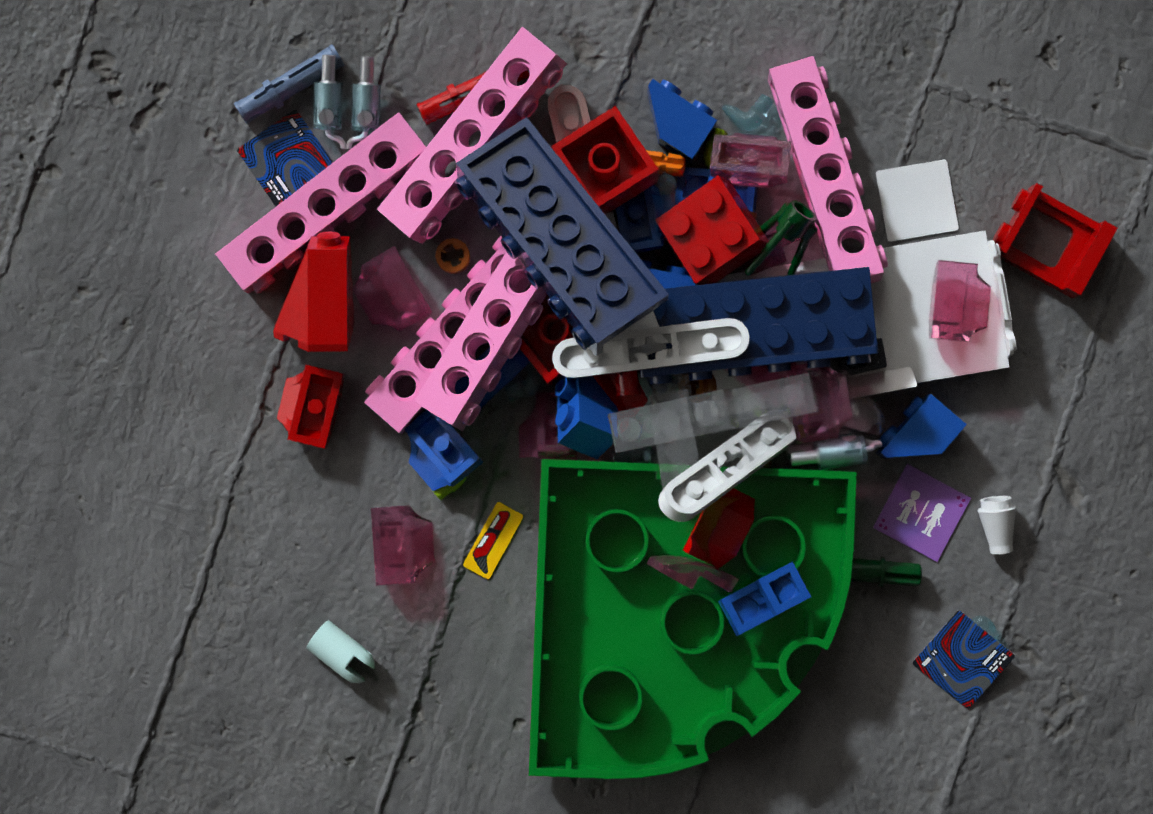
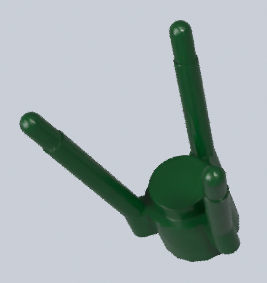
M792 200L790 203L785 202L774 216L760 226L765 234L779 223L776 227L777 233L745 270L747 276L752 275L783 238L791 242L801 238L787 272V275H795L809 241L818 231L817 227L813 225L817 219L811 209L796 200Z

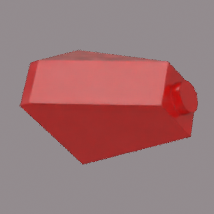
M332 231L317 234V236H311L273 330L274 338L283 342L289 340V337L298 340V348L307 352H348L355 324L350 236H340L338 232Z

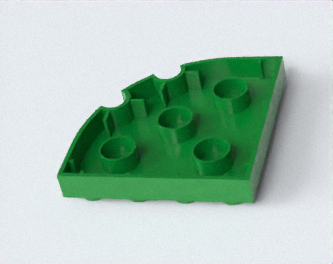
M542 459L528 776L624 779L668 774L708 761V754L728 746L747 733L753 737L779 716L801 692L798 686L814 665L822 648L828 650L844 612L851 582L854 554L857 472L760 468L734 487V489L755 499L754 522L737 555L721 568H717L683 551L702 512L691 520L677 522L671 520L662 512L658 502L659 495L666 485L692 465ZM722 466L720 470L723 473L728 467ZM793 562L811 597L736 636L718 601Z

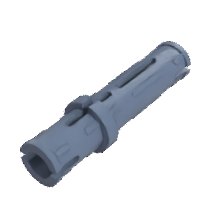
M332 44L320 53L300 63L271 82L267 79L262 82L263 86L238 102L236 101L234 105L245 123H250V121L275 106L277 109L284 106L283 102L322 79V55H336L335 70L345 66Z

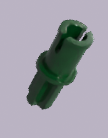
M880 557V560L853 558L851 581L878 583V587L881 588L883 584L917 587L921 583L922 568L920 564L885 561V557Z

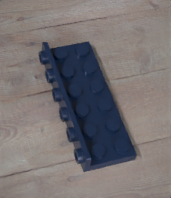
M527 117L456 163L457 179L455 184L459 192L466 200L472 198L480 208L478 209V214L483 223L490 230L494 227L503 237L501 243L505 251L512 259L518 257L526 267L524 272L534 288L539 289L542 287L549 296L547 301L550 308L559 319L565 317L573 327L571 330L572 335L582 349L586 350L589 348L597 357L603 352V345L668 301L669 294Z
M869 267L666 288L665 290L669 294L668 301L653 311L659 327L725 318L736 319L742 322L748 329L750 335L749 346L742 355L731 359L640 370V378L649 377L650 385L674 383L673 375L688 373L689 381L713 379L712 371L728 369V377L752 375L751 367L767 365L768 373L791 371V363L807 361V369L830 367L831 359L842 357L847 358V365L871 362L870 355L879 353ZM671 343L666 344L665 349L672 348ZM656 352L648 355L649 360L656 359Z

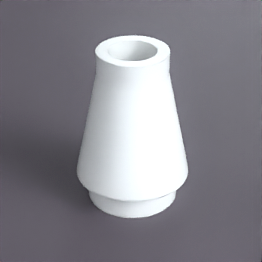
M991 496L981 499V508L977 511L989 544L990 553L1006 554L1012 552L1016 506L1012 505V498L1010 496Z

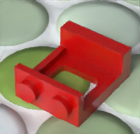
M1038 183L1029 187L1028 190L1022 188L1012 203L1011 209L1016 212L1010 223L1003 222L993 238L994 242L999 244L1000 259L1072 299L1081 296L1118 228L1105 220L1098 223L1041 191L1043 186ZM1031 208L1062 223L1072 231V236L1054 267H1049L1011 245Z

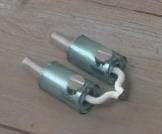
M322 55V80L314 82L313 129L325 130L326 136L331 140L339 142L341 149H351L354 142L362 141L367 137L368 132H373L380 127L381 84L373 83L374 57L361 56L360 82L352 83L351 130L362 131V134L350 138L346 144L343 138L333 135L330 131L342 129L343 83L335 81L336 55Z
M845 428L834 432L812 434L811 442L790 445L786 449L787 459H791L792 467L818 463L820 470L863 465L868 462L867 452L873 451L877 447H882V442L880 440L864 439L863 435L859 436L857 428Z

